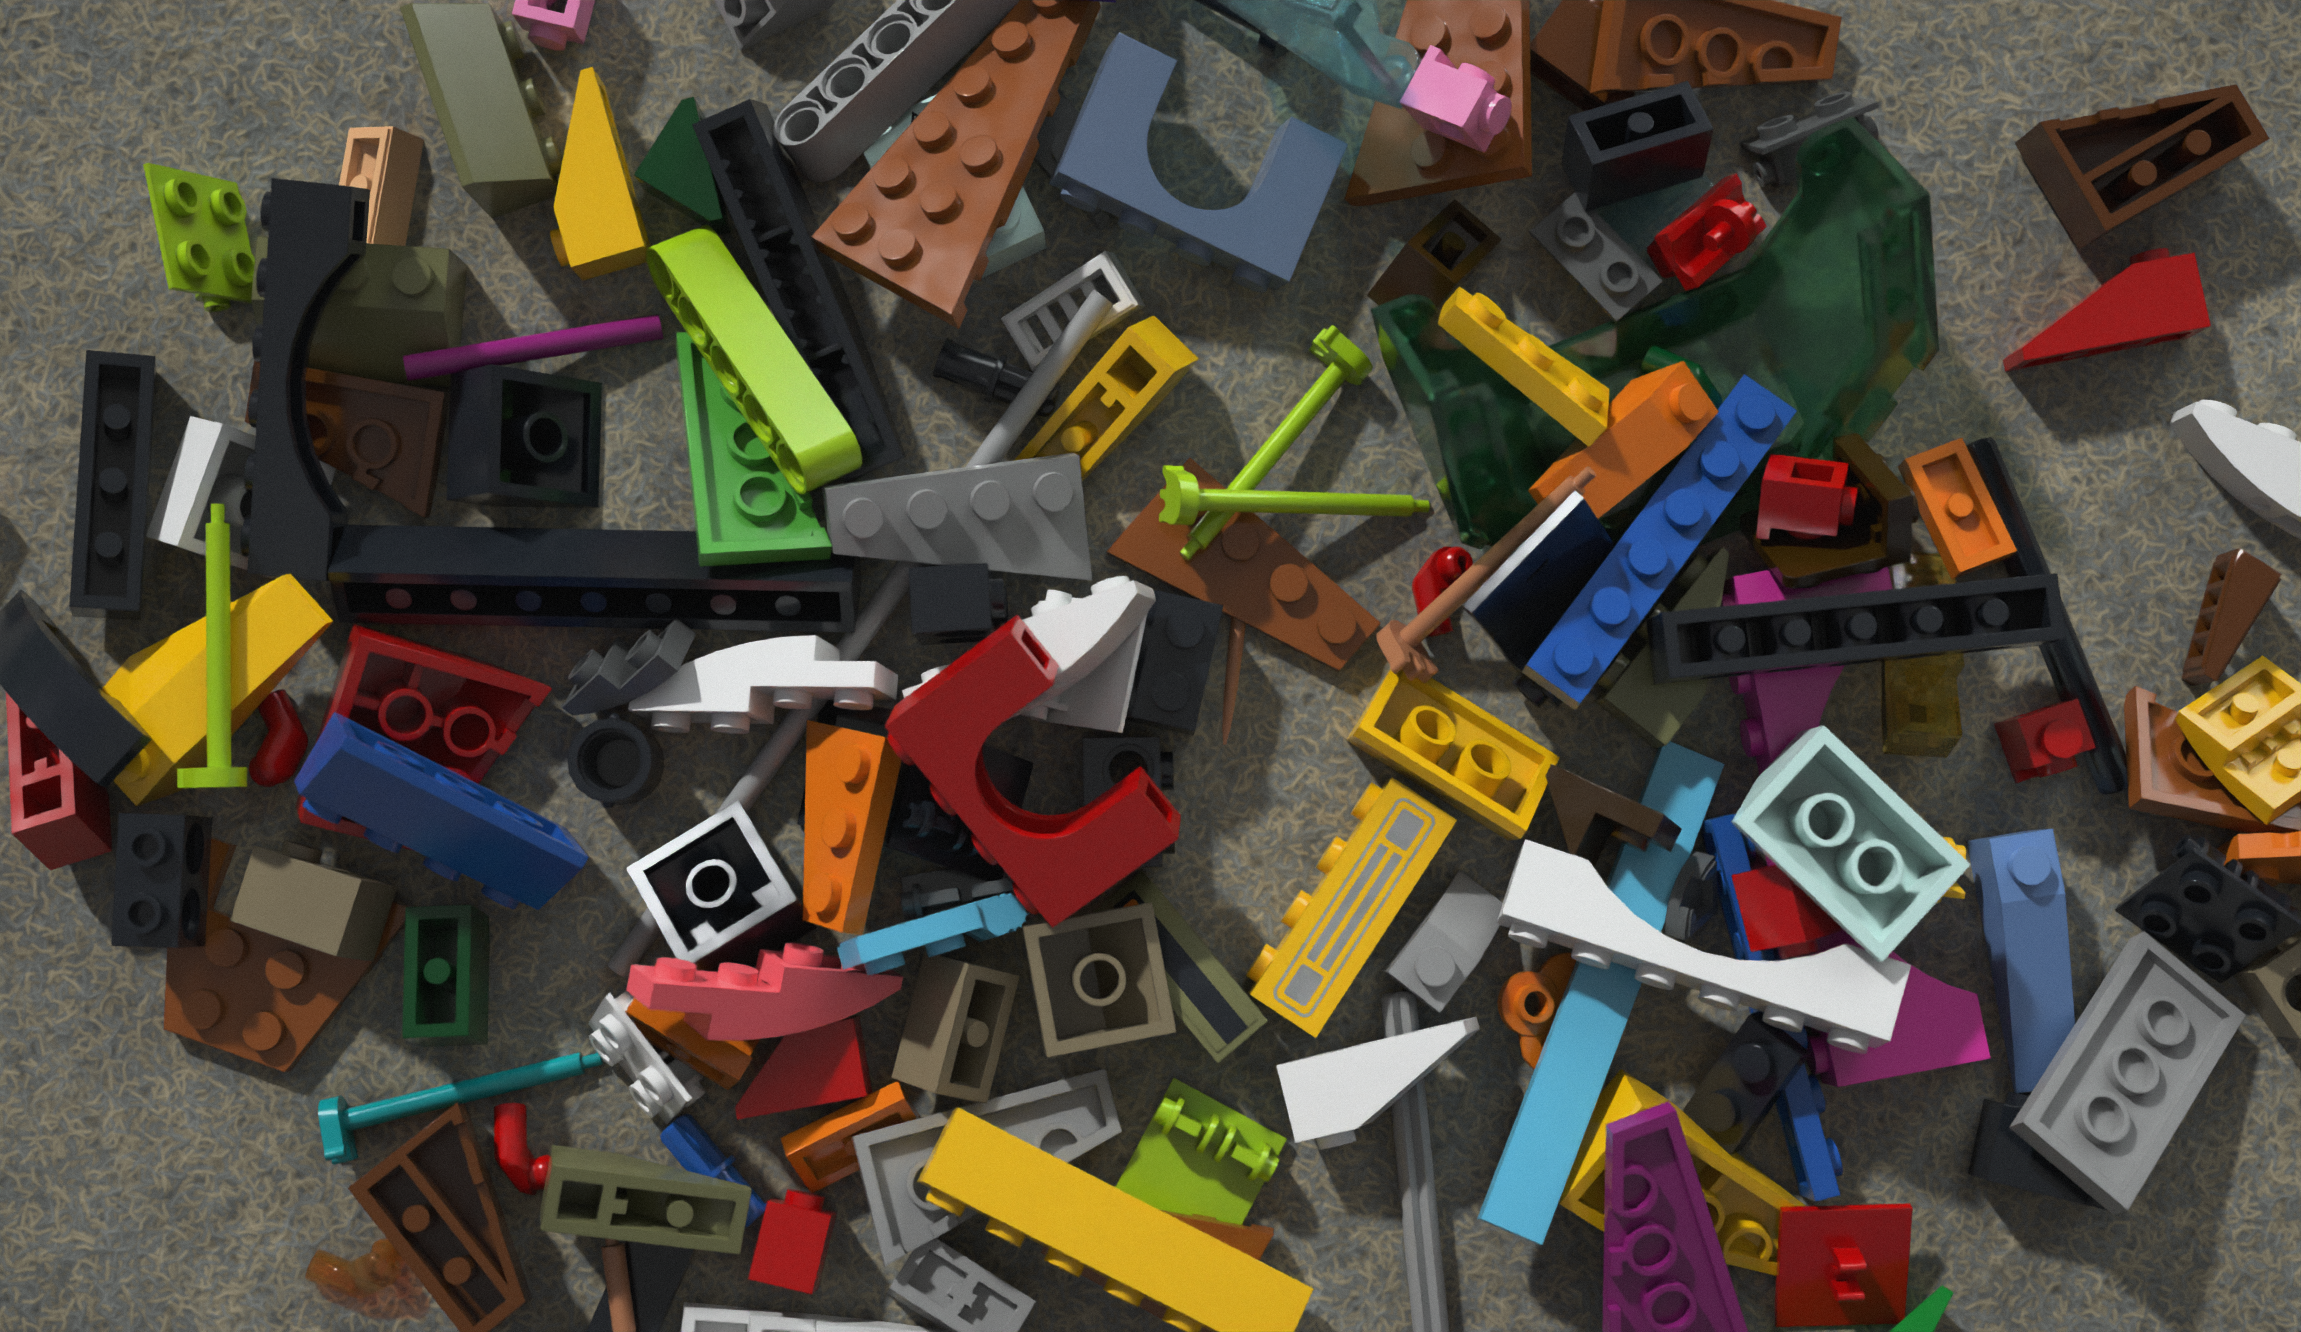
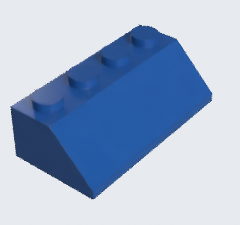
M336 712L331 716L294 780L299 795L306 798L302 806L311 813L335 824H339L343 816L367 827L363 835L373 843L395 853H399L403 845L426 856L423 865L428 869L456 882L462 874L484 884L481 892L485 896L510 909H516L519 902H522L539 910L583 868L589 858L567 828Z

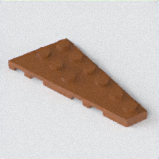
M1020 0L811 236L818 250L960 329L967 313V308L964 304L973 281H981L989 263L986 251L996 229L1005 226L1040 147L1037 135L1045 117H1053L1061 99L1057 91L1067 68L1077 63L1101 8L1100 2L1087 0Z

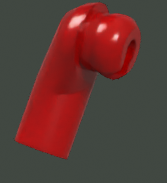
M285 689L271 692L257 707L269 732L256 756L251 759L248 771L252 780L262 787H273L276 784L288 781L294 775L308 747L307 733Z
M504 1103L496 1105L494 1107L495 1161L519 1192L527 1195H536L537 1190H544L550 1156L542 1155L534 1158L527 1146V1111L525 1104Z

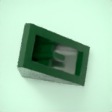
M694 97L682 99L634 173V176L646 192L701 225L707 224L718 235L731 233L722 193L692 124L704 119L703 112Z

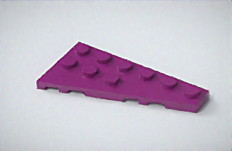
M1667 1101L1606 1124L1602 1332H1748L1674 1107Z

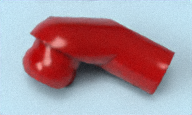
M1458 546L1442 547L1433 552L1412 581V592L1418 615L1473 565V559L1466 549ZM1449 616L1426 638L1454 632L1451 617Z

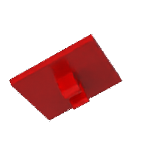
M1911 1204L1780 1207L1774 1309L1775 1326L1899 1324L1905 1318L1913 1213Z

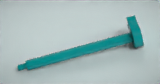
M578 1052L348 1108L347 1102L342 1095L320 1100L318 1118L325 1160H331L332 1164L336 1165L359 1158L353 1130L451 1107L457 1102L463 1104L585 1074V1069L603 1065V1060L598 1053L582 1056Z

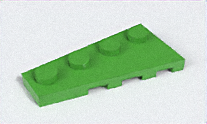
M677 332L676 353L700 567L830 559L832 545L825 528L820 527L812 509L813 500L810 493L799 494L791 487L688 333Z

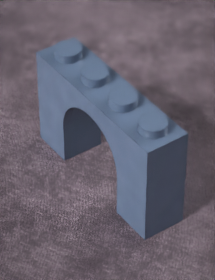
M1119 32L1105 52L1048 184L1061 189V199L1076 208L1094 212L1096 207H1099L1120 217L1117 224L1133 235L1152 239L1155 234L1176 244L1175 252L1190 262L1209 266L1212 261L1233 271L1232 280L1247 289L1265 293L1268 287L1276 290L1290 282L1348 144L1291 116L1276 129L1253 185L1240 204L1221 210H1203L1186 205L1170 195L1160 184L1151 168L1147 151L1149 126L1177 60Z

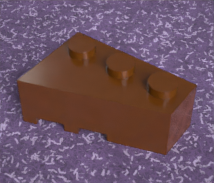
M2235 84L2162 98L2146 105L2120 110L2119 107L2100 110L2094 115L2060 121V118L2042 121L2020 138L2015 145L2080 250L2237 161L2270 138Z
M457 1102L348 1187L353 1196L459 1332H491L532 1299L466 1104Z

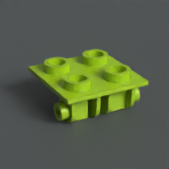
M143 164L168 289L195 294V299L203 302L204 309L207 312H219L229 309L231 307L230 300L252 303L255 257L251 252L245 223L246 205L239 194L237 183L157 164Z
M1173 1077L1115 1188L1159 1210L1191 1216L1192 1214L1215 1217L1218 1221L1242 1225L1264 1182H1268L1272 1177L1280 1160L1277 1157L1287 1138Z

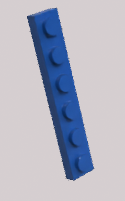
M1743 375L1719 407L1717 415L1700 432L1524 667L1522 673L1572 709L1576 710L1797 412L1795 408L1747 375Z
M1736 814L1722 815L1703 820L1700 831L1706 853L1716 856L1717 893L1735 959L1752 961L1786 960L1780 959L1778 949L1750 951L1731 875L1751 870L1749 862L1756 860L1755 845L1731 823ZM1749 1007L1750 1014L1759 1011ZM1804 1025L1802 1032L1784 1030L1805 1049L1808 1048V1039ZM1803 1063L1776 1101L1775 1106L1799 1194L1816 1202L1840 1195L1836 1177L1842 1176L1843 1166L1835 1142L1830 1137L1825 1138L1818 1114L1825 1112V1100L1821 1086L1814 1074L1807 1075L1806 1067Z

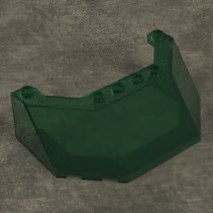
M1853 116L1815 131L1803 142L1795 159L1798 193L1745 267L1701 284L1698 288L1681 292L1629 313L1616 323L1613 320L1548 346L1610 389L1609 403L1632 379L1643 376L1641 374L1643 360L1649 349L1655 345L1701 365L1721 394L1722 403L1745 374L1797 410L1698 546L1740 530L1741 515L1745 512L1759 509L1762 479L1770 454L1833 461V438L1857 432L1864 441L1869 442L1898 405L1893 395L1914 367L1924 371L1939 351L1930 193ZM1410 294L1372 308L1371 313L1383 361L1457 537L1462 544L1480 550L1485 545L1493 547L1538 505L1528 490L1577 437L1461 342L1446 337L1445 330L1437 324L1440 312L1429 298L1419 294ZM1694 440L1684 451L1598 519L1615 546Z

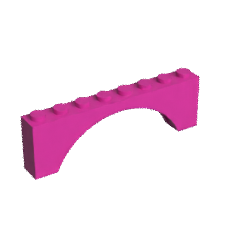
M1888 567L1875 573H1860L1822 582L1820 585L1812 588L1785 587L1771 570L1733 576L1726 580L1721 606L1892 590ZM1844 666L1729 677L1734 694H1743L1748 719L1740 721V736L1746 755L1748 757L1756 756L1759 776L1800 731L1819 727L1830 692ZM1765 855L1767 866L1774 865V863ZM1841 927L1842 931L1817 938L1819 951L1796 957L1817 955L1844 944L1861 949L1864 948ZM1893 951L1887 956L1888 958L1907 963ZM1912 965L1890 1042L1877 1048L1868 1046L1867 1052L1861 1054L1829 1044L1827 1042L1829 1033L1811 1028L1812 1035L1807 1036V1050L1811 1054L1806 1060L1813 1074H1820L1822 1083L1835 1087L1991 1059L1978 995L1950 986L1923 973Z

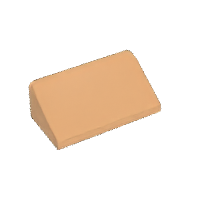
M394 126L349 128L339 185L370 190L367 228L368 244L406 246L424 140Z

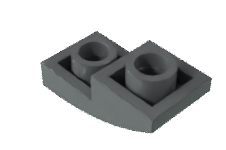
M675 618L658 635L654 634L651 630L647 631L633 647L618 636L600 654L593 649L589 650L578 661L568 676V679L575 685L562 708L572 716L589 714L617 707L647 694L678 672L696 633L678 618Z

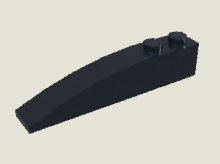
M748 99L696 122L692 126L777 322L848 423L858 441L862 455V466L860 469L844 476L847 482L904 458L906 455L870 354L833 259L821 253L811 238L819 228V225L789 155L774 136L773 126L775 122L769 108L765 103Z

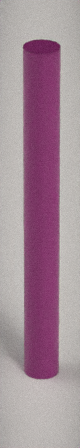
M659 314L403 355L407 380L411 381L454 374L490 364L502 366L663 339V332Z

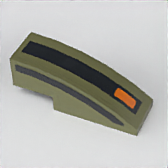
M1141 870L1094 909L1093 912L1152 902L1172 1009L1214 1060L1219 1063L1268 1022V1020L1157 886Z

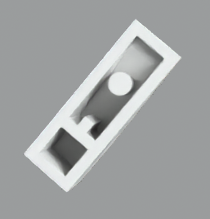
M1477 1017L1337 1049L1277 1065L1295 1143L1316 1138L1318 1149L1322 1150L1357 1141L1354 1129L1373 1122L1480 1029Z

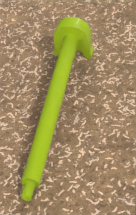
M1331 325L1328 330L1323 328L1312 341V346L1308 349L1328 366L1327 369L1226 489L1254 490L1344 381L1360 385L1373 369L1371 361L1337 327ZM1207 511L1187 535L1190 540L1179 554L1189 561L1199 548L1204 550L1235 512Z
M1164 465L1162 472L1167 485L1166 489H1160V498L1165 501V508L1159 514V522L1170 525H1192L1196 520L1198 511L1411 517L1413 512L1428 513L1430 503L1428 500H1414L1412 495L1199 489L1196 477L1192 473L1185 471L1183 466Z
M211 504V523H206L207 768H178L177 788L247 787V767H231L230 524L225 523V504Z

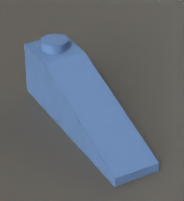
M2053 828L2027 830L1966 840L2014 1093L2033 1091L2075 1025L2066 894Z

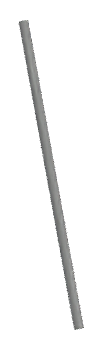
M1092 290L966 467L1001 462L1112 308L1113 304L1106 297ZM896 562L857 616L855 632H846L836 647L840 649L839 661H857L909 590V568L925 567L926 563ZM813 699L812 708L790 709L716 813L738 800L748 813L806 733L807 720L814 721L829 700ZM649 908L646 909L607 963L611 970L626 979L629 978L631 965H638L661 934V930Z

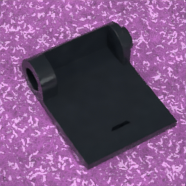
M1576 491L1527 540L1520 544L1507 558L1505 563L1463 605L1512 667L1519 673L1512 681V684L1537 708H1540L1546 701L1558 708L1563 701L1522 673V671L1615 547V544L1586 500ZM1663 593L1652 606V608L1649 610L1644 619L1665 599Z

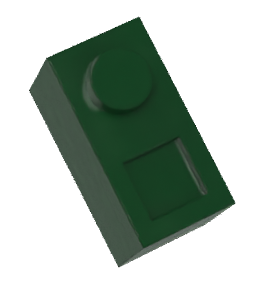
M472 904L406 907L402 1039L422 1047L488 1044L489 915Z

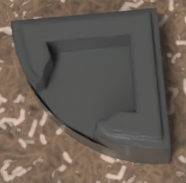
M1695 851L1685 862L1675 881L1666 913L1665 935L1681 940H1686L1718 912L1716 856Z

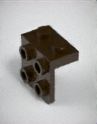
M1857 432L1833 438V461L1849 463L1846 486L1858 488L1853 527L1839 525L1837 537L1824 535L1816 539H1802L1790 535L1786 530L1772 528L1770 538L1767 540L1756 538L1759 509L1745 512L1740 517L1741 532L1785 587L1812 588L1820 585L1822 582L1860 573H1875L1885 567L1911 562L1912 523H1916L1919 517V507L1915 493L1909 485H1904L1888 468L1885 458L1879 453L1876 454Z

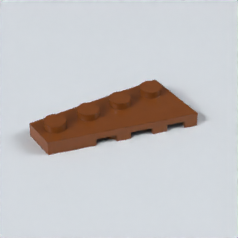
M1604 0L1590 94L1655 91L1686 81L1689 82L1692 89L1819 83L1833 78L1842 17L1775 0Z

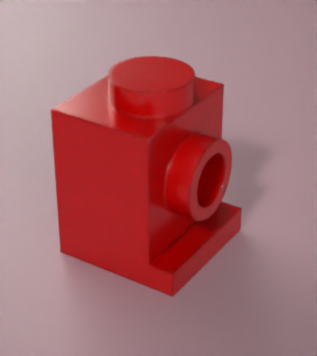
M1770 454L1762 479L1756 538L1769 540L1772 528L1786 530L1787 533L1794 537L1816 539L1824 535L1837 537L1839 525L1853 527L1858 488L1846 486L1849 463Z
M2078 699L2054 703L1994 723L2015 783L2038 776L2042 778L2075 768L2078 765L2074 755L2096 748Z

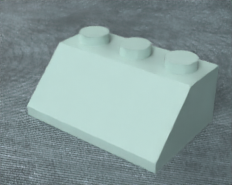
M1824 725L1800 731L1756 779L1731 822L1877 962H1883L1971 865Z

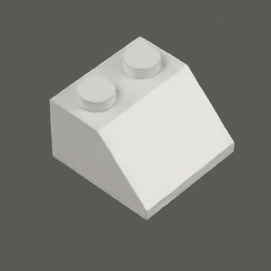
M190 416L146 536L206 557V523H211V504H225V523L230 524V565L247 570L248 557H244L241 553L240 536L244 521L247 518H251L252 493L247 492L245 488L244 471L248 456L255 454L256 436L222 423ZM320 461L331 485L336 468ZM262 575V576H265V577H268V578H271V579H274V580L277 579V578H279V577H276V576H266V575Z

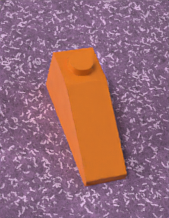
M1684 361L1632 379L1608 404L1607 429L1596 441L1588 447L1577 438L1528 491L1536 503L1539 504L1569 476L1575 478L1589 466L1596 473V476L1584 486L1585 493L1582 497L1586 500L1597 519H1599L1684 451L1719 411Z

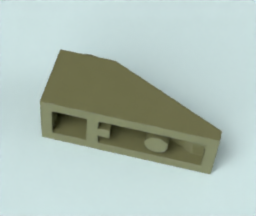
M552 1145L541 1204L540 1231L740 1255L752 1189L749 1186L618 1153Z

